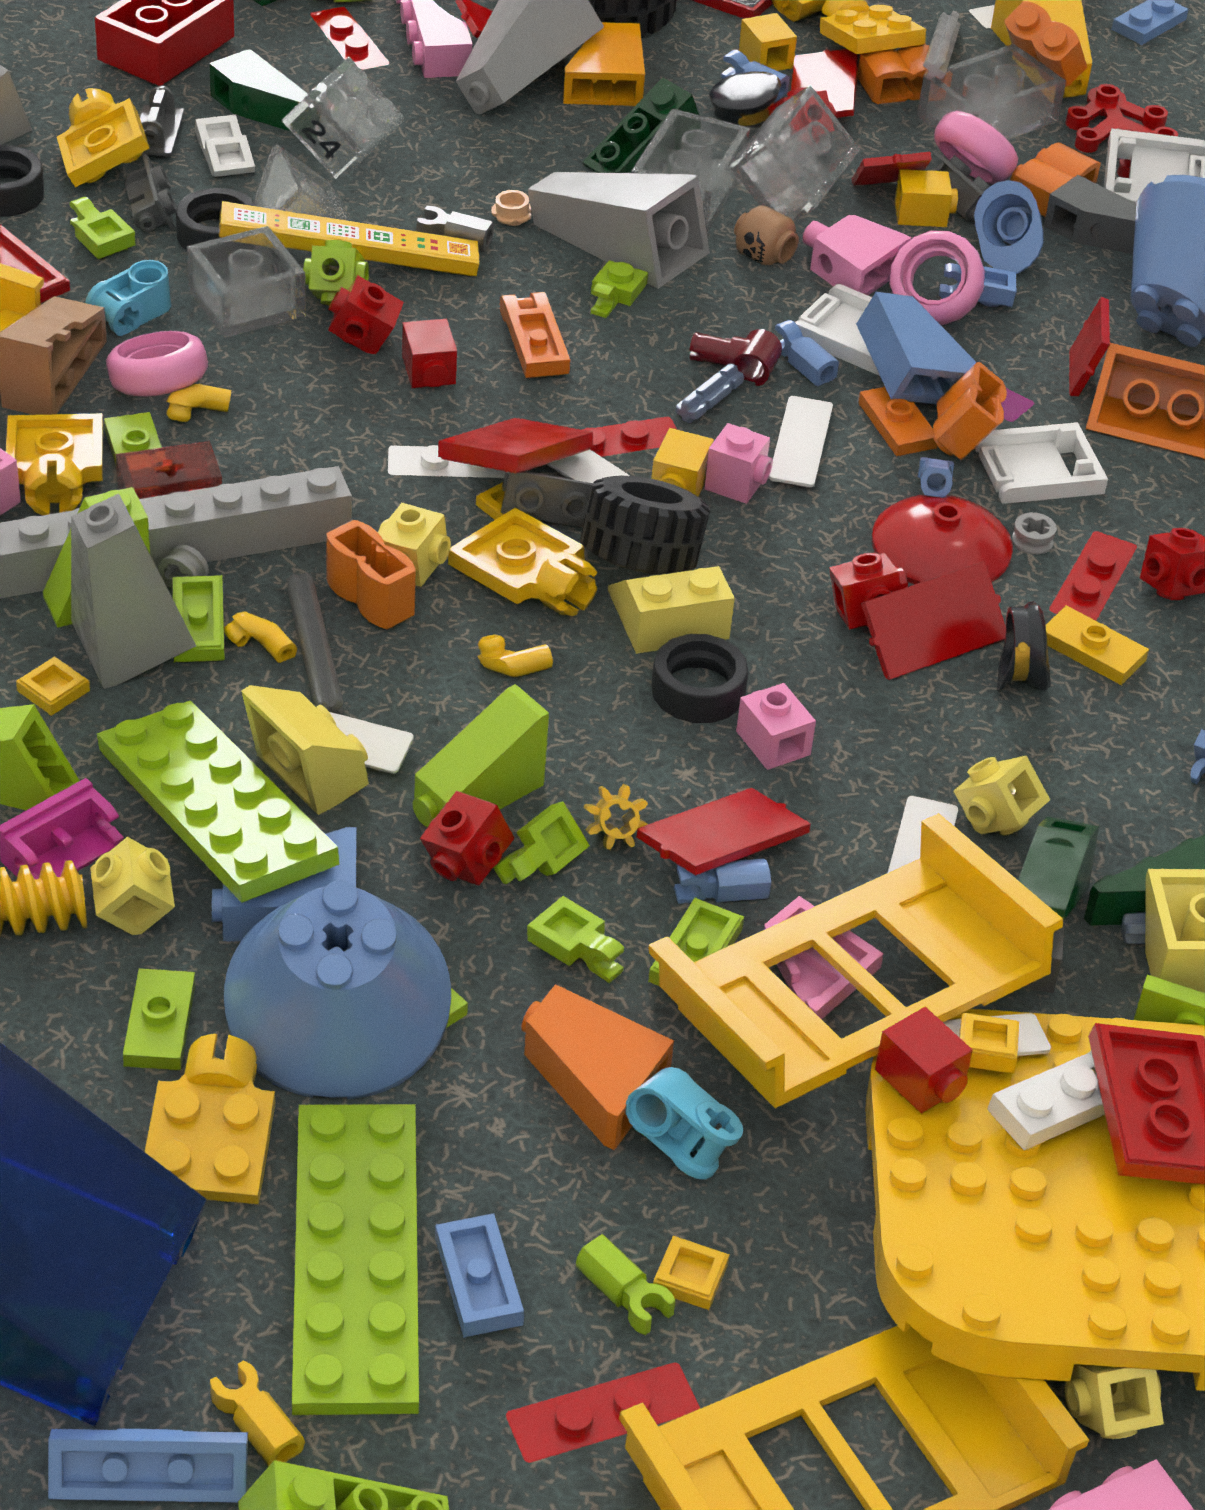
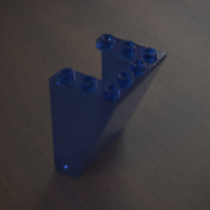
M0 1043V1385L96 1427L109 1402V1388L116 1378L119 1369L122 1370L127 1361L134 1338L173 1264L177 1265L180 1257H184L195 1236L207 1199L2 1043Z

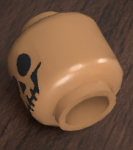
M757 206L748 213L742 214L735 224L734 234L736 235V248L738 252L762 265H772L776 262L784 264L792 258L798 247L799 236L796 233V226L793 220L770 207Z

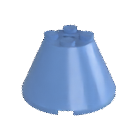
M1167 175L1161 183L1154 184L1151 181L1147 184L1137 200L1131 302L1139 314L1136 322L1141 328L1151 333H1157L1159 330L1176 336L1181 343L1190 347L1197 346L1201 339L1205 337V178L1191 175Z
M334 880L324 887L311 890L278 907L256 923L236 948L230 961L224 984V1007L229 1032L232 1036L243 1039L253 1046L257 1057L256 1072L275 1086L313 1098V1095L347 1097V1099L362 1098L390 1090L405 1082L425 1065L440 1044L447 1027L451 1004L449 971L440 948L428 931L402 909L362 889L356 888L354 884L345 880Z

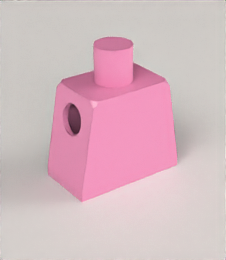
M848 215L831 227H827L818 221H812L803 234V243L813 248L810 269L832 286L842 284L865 295L871 294L890 281L891 265L896 255L911 240V237L856 215Z

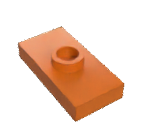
M885 387L860 391L859 405L896 456L937 448V444L934 441L933 428L914 402L905 399H890Z

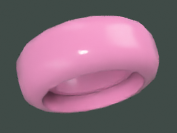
M962 111L949 112L943 116L935 129L934 140L939 150L948 160L954 155L973 170L970 176L975 179L979 176L986 183L993 185L997 182L1008 180L1016 169L1018 156L1011 143L994 127L970 113Z
M929 231L913 237L899 250L891 265L890 287L893 294L913 296L940 325H946L960 320L976 306L983 292L985 270L978 251L966 238L950 231ZM934 256H947L955 260L960 265L962 271L961 281L957 289L950 296L941 300H927L919 296L913 286L914 274L918 266L926 259Z
M161 331L139 335L117 345L108 355L106 366L110 382L117 391L130 396L147 397L169 394L196 383L206 372L208 360L202 341L198 337L186 332Z

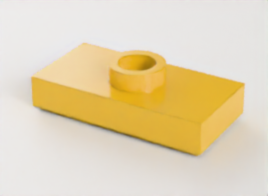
M1067 605L1045 625L1047 645L1120 685L1147 660L1148 648Z

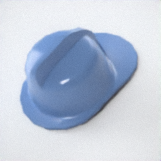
M1006 180L993 184L979 198L974 212L975 227L982 257L985 262L995 269L1012 271L1018 274L1030 267L1040 254L1043 246L1041 214L1031 190L1022 183Z

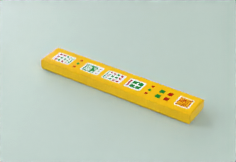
M222 201L219 224V237L310 252H312V245L325 246V241L342 240L352 243V248H356L365 260L477 276L479 267L478 241Z

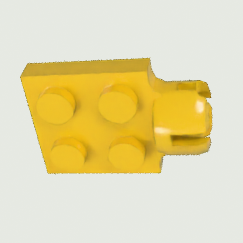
M826 0L822 6V13L827 15V17L820 18V34L855 54L926 44V28L913 22L911 17L894 12L891 6L873 5L869 7L866 0Z
M97 88L85 89L88 99L83 102L78 93L74 96L69 105L68 114L71 126L67 131L57 136L66 173L75 188L85 182L92 183L99 180L106 171L121 163H131L137 160L144 151L150 149L138 111L130 98L115 104L110 93Z
M102 414L8 415L6 453L17 460L19 484L24 485L26 502L36 513L42 516L49 515L50 503H59V513L75 510L82 500L83 485L92 481H103Z
M513 508L450 547L448 565L517 605L524 600L535 598L540 599L545 606L561 615L575 616L579 610L563 600L566 599L581 610H585L593 600L598 589L595 579L589 577V575L594 577L597 571L589 562L585 561V547L517 508Z
M209 1034L201 1036L190 1046L185 1074L176 1081H158L138 1184L141 1194L259 1204L276 1102L275 1091L261 1090L254 1086L257 1057L253 1046L248 1042L228 1035L224 1060L214 1057L218 1035Z

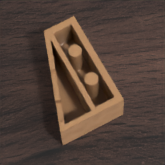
M53 296L0 332V393L2 408L33 415L57 414L107 342L105 307Z

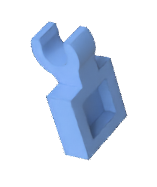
M954 263L945 264L944 277L954 278L958 282L952 286L940 284L939 296L941 298L950 296L957 289L961 281L962 271L960 265ZM984 267V288L978 302L989 307H997L999 305L1012 307L1016 294V272Z

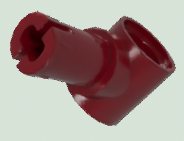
M764 329L751 331L745 338L733 336L732 339L695 332L690 343V360L705 361L725 366L727 364H735L738 371L743 373L744 380L755 382L756 386H761L768 380L782 353V345L777 336Z

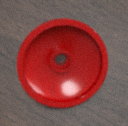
M923 494L903 499L886 508L878 516L872 531L874 552L877 554L885 553L896 568L901 567L903 569L907 582L912 584H918L983 561L986 563L991 582H993L1006 571L1013 553V544L1009 532L991 512L972 501L952 495H946L944 498Z

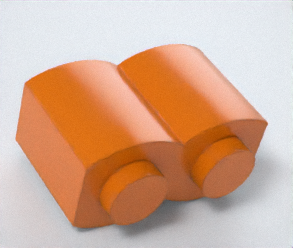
M1023 1L1004 20L1017 56L1030 65L1040 66L1043 74L1051 82L1068 87L1087 68L1077 34L1069 26L1051 21L1049 14L1041 6L1033 2Z
M924 44L903 47L898 50L889 49L860 54L857 78L872 102L882 104L902 102L908 99L921 100L945 97L950 72L947 69L942 79L934 76L931 81L926 79L925 73L927 69L923 64L929 45Z
M1058 142L1052 144L1047 149L1043 148L1036 158L1027 161L1024 165L1020 164L1017 166L1010 180L1020 182L1031 190L1036 199L1040 214L1046 217L1049 197L1052 192L1077 175L1097 183L1101 163Z
M975 363L937 401L938 419L933 424L934 441L944 453L951 456L955 455L960 460L964 459L1004 420V411L1001 403L1005 401L1007 396L1005 384L982 363Z
M352 520L326 533V578L330 588L337 595L347 601L357 603L360 613L369 622L384 629H390L415 615L416 570L412 561L404 553L384 545L382 537L375 529L357 520Z

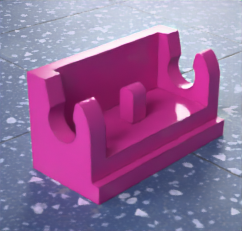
M84 778L1 824L0 861L16 877L20 865H28L34 879H38L42 864L47 862L51 864L56 876L61 877L64 863L67 860H72L77 871L96 861L104 853L111 851L124 840L119 831L109 823L119 818V815L115 808L93 788V784L87 778Z

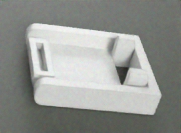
M1111 129L1108 139L1104 188L1137 204L1143 189L1151 181L1154 184L1161 183L1167 175H1191L1205 178L1204 140ZM1117 158L1131 160L1129 178L1118 177L1115 180Z
M836 284L830 289L829 294L824 293L795 323L801 329L804 337L812 338L832 356L879 375L856 325L872 297L842 284Z
M1078 422L993 430L975 448L976 452H979V458L996 492H999L1002 504L1105 494L1108 478ZM1074 452L1077 460L1073 476L1070 475L1059 453Z

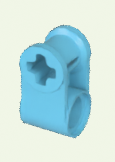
M155 260L137 262L127 270L93 286L87 295L85 303L105 307V321L109 323L110 329L118 336H123L137 329L140 325L169 311L171 298L168 269L163 263Z
M668 1067L661 1069L634 1090L626 1101V1115L634 1129L646 1136L669 1156L681 1171L696 1179L711 1178L719 1167L718 1158L727 1146L736 1144L743 1134V1125L734 1112L717 1102L695 1083L686 1072L679 1068ZM720 1123L722 1128L716 1130L715 1127ZM694 1150L698 1151L694 1157H691V1152Z

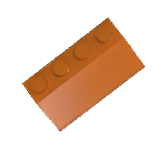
M1110 343L1086 430L1205 459V366Z

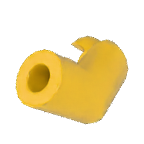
M192 384L189 387L170 393L166 401L169 403L166 413L167 417L171 420L188 422L191 418L192 407L228 412L232 390L203 384Z
M240 612L233 615L234 620L224 628L225 635L238 647L245 646L249 639L253 637L261 643L278 663L296 656V645L276 623L248 612Z
M488 635L482 637L478 642V648L481 652L478 655L480 663L487 669L511 677L527 675L552 668L553 666L552 654L546 644L515 652L505 650V639L499 635Z

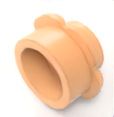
M507 190L496 196V204L492 207V215L497 217L498 222L516 226L527 222L532 216L529 197L524 192Z

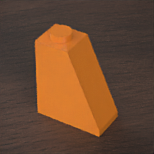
M556 984L542 1002L534 1001L530 1005L522 1021L521 1030L526 1033L524 1055L601 1143L615 1150L632 1127L626 1115L628 1096L661 1069L671 1067L674 1040Z

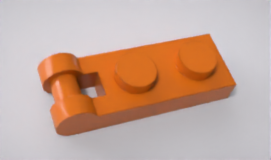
M531 293L528 298H516L515 294L501 295L500 312L504 322L506 321L525 377L569 374L570 357L546 293Z

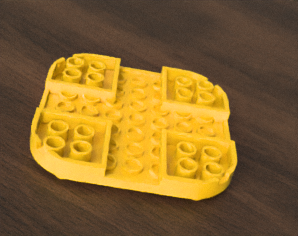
M969 1009L963 1013L1000 1016L1028 1012ZM962 1013L949 1020L961 1019ZM1032 1013L1037 1017L1051 1046L1049 1053L1017 1056L1014 1074L969 1067L967 1073L968 1083L963 1092L949 1103L940 1102L922 1114L875 1070L877 1055H875L871 1065L865 1107L868 1150H872L876 1208L873 1230L875 1272L881 1300L899 1328L905 1332L913 1327L921 1336L933 1342L931 1353L942 1360L988 1375L1070 1381L1074 1364L1193 1372L1196 1390L1205 1391V1185L1118 1175L1105 1115L1027 1150H1023L987 1110L994 1093L1089 1053L1091 1047L1088 1035L1095 1023L1203 1035L1204 1038L1205 1025L1138 1021L1125 1018L1083 1017L1069 1014Z

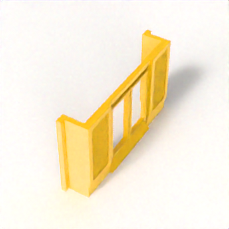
M938 813L921 821L920 858L698 961L693 962L668 936L649 944V954L659 963L660 987L678 1005V1010L774 1108H777L845 1075L846 1069L877 1055L882 1031L925 1006L942 1022H945L979 1004L983 1006L990 1004L1051 974L1054 931L1063 927V918ZM875 918L945 981L949 987L905 1007L832 938ZM813 947L886 1017L841 1039L769 967Z
M898 1325L661 1426L656 1424L643 1403L621 1411L619 1417L627 1431L625 1449L642 1474L643 1482L661 1510H794L748 1441V1438L799 1416H802L864 1509L893 1510L822 1407L873 1384L953 1495L923 1510H1010L1064 1484L1076 1452L1087 1447L1089 1439L1045 1380L994 1376L956 1366L931 1353L933 1342L925 1339L913 1327L903 1332Z

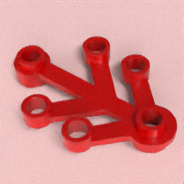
M1101 84L1091 89L1087 95L1088 104L1084 107H1070L1065 122L1066 126L1070 129L1078 130L1074 145L1078 150L1086 153L1097 151L1099 144L1110 136L1112 128L1178 137L1176 130L1165 127L1168 111L1164 107L1149 105L1144 109L1126 101L1125 94L1118 87L1111 84ZM1099 115L1105 116L1106 119L1096 127L1088 128L1091 120ZM1123 115L1136 119L1142 122L1143 125L1136 123L1130 119H1127L1123 117ZM1120 159L1117 171L1120 177L1129 178L1131 160Z

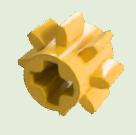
M625 784L619 788L618 795H611L606 788L600 786L599 794L602 799L596 806L584 804L583 807L591 814H594L595 820L594 823L588 825L585 829L586 832L590 835L597 834L600 831L605 832L603 844L609 850L613 847L615 839H623L631 848L634 847L635 842L632 834L635 833L637 828L648 825L640 819L639 811L648 805L647 801L644 799H637L632 803L628 801L630 787ZM614 804L622 810L628 809V813L622 816L624 826L619 829L611 823L605 824V821L611 817L609 808Z

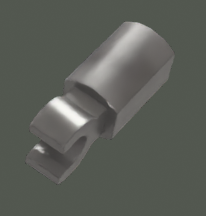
M426 206L425 219H417L416 232L478 241V250L485 252L493 239L494 224L492 221L457 212H452L449 215L438 207Z

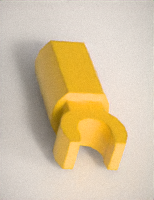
M244 1360L238 1363V1379L243 1385L241 1388L228 1389L217 1377L210 1379V1394L213 1404L224 1413L234 1414L233 1420L241 1432H248V1441L268 1467L274 1460L287 1462L302 1452L305 1445L304 1437L270 1394L263 1390L259 1391L258 1374L250 1363Z

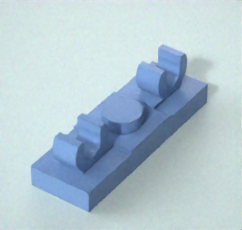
M51 1429L48 1439V1499L238 1503L247 1492L248 1432H196L168 1429Z

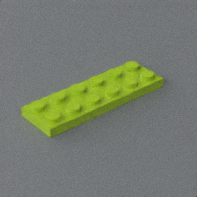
M191 700L168 705L162 711L136 720H125L114 728L97 733L98 745L102 754L241 903L340 865L338 846Z
M415 1104L299 1105L292 1415L419 1414Z

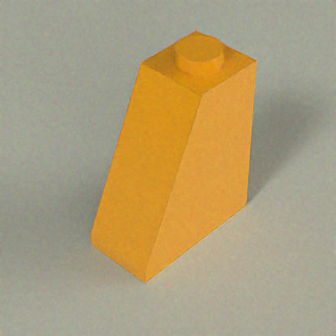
M602 22L604 27L585 41L565 67L563 104L636 106L641 101L644 94L645 68L640 23Z

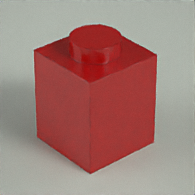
M447 318L403 322L402 358L412 388L456 384L457 348Z
M925 1006L882 1031L875 1070L922 1114L940 1102L949 1103L963 1092L968 1083L967 1073L973 1049Z

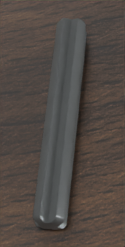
M306 572L300 576L292 574L287 579V592L314 706L322 705L329 712L342 715L344 712L342 706L344 701L313 577Z

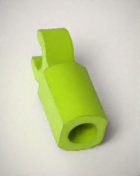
M599 1235L582 1247L577 1256L576 1267L617 1307L623 1305L628 1310L629 1323L637 1332L647 1335L651 1331L652 1316L644 1310L647 1307L657 1308L668 1319L674 1315L676 1300L673 1294L662 1285L648 1283L646 1274L605 1235Z

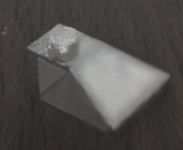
M278 144L271 149L254 199L256 207L352 221L335 186Z

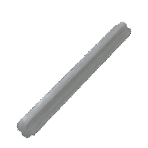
M954 10L950 15H947L945 12L940 15L923 64L927 69L925 77L930 81L934 76L942 79L946 74L961 25L957 22L959 14Z

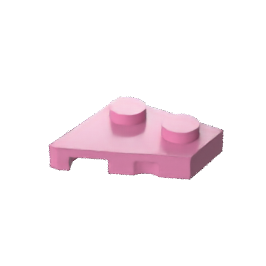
M798 896L764 924V930L815 906ZM850 930L832 938L871 975L881 968L883 953ZM813 947L776 964L789 988L821 1020L856 990Z

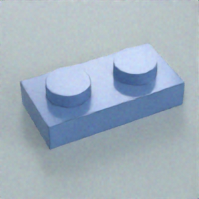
M1147 0L1116 17L1113 20L1112 30L1143 45L1185 21L1188 9L1175 3L1174 0Z
M494 1213L435 1225V1241L463 1338L523 1326L524 1309Z

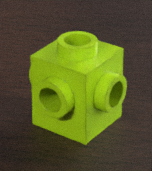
M327 240L325 241V246L312 245L311 258H306L304 261V284L309 285V290L317 299H321L320 303L330 306L341 286L348 290L357 275L367 281L369 280L368 262H365L356 248H352V243L347 241ZM330 266H339V270L335 275L329 276Z

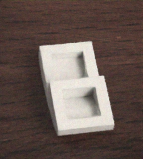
M236 114L195 119L196 136L213 177L255 172V165L247 137L241 134Z

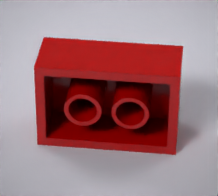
M121 0L95 17L97 60L161 86L235 37L234 0Z

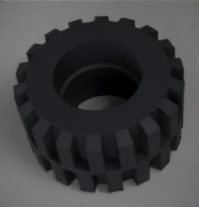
M625 475L604 477L595 480L592 484L580 542L597 557L626 569L651 574L690 571L696 568L710 507L693 493L663 481Z

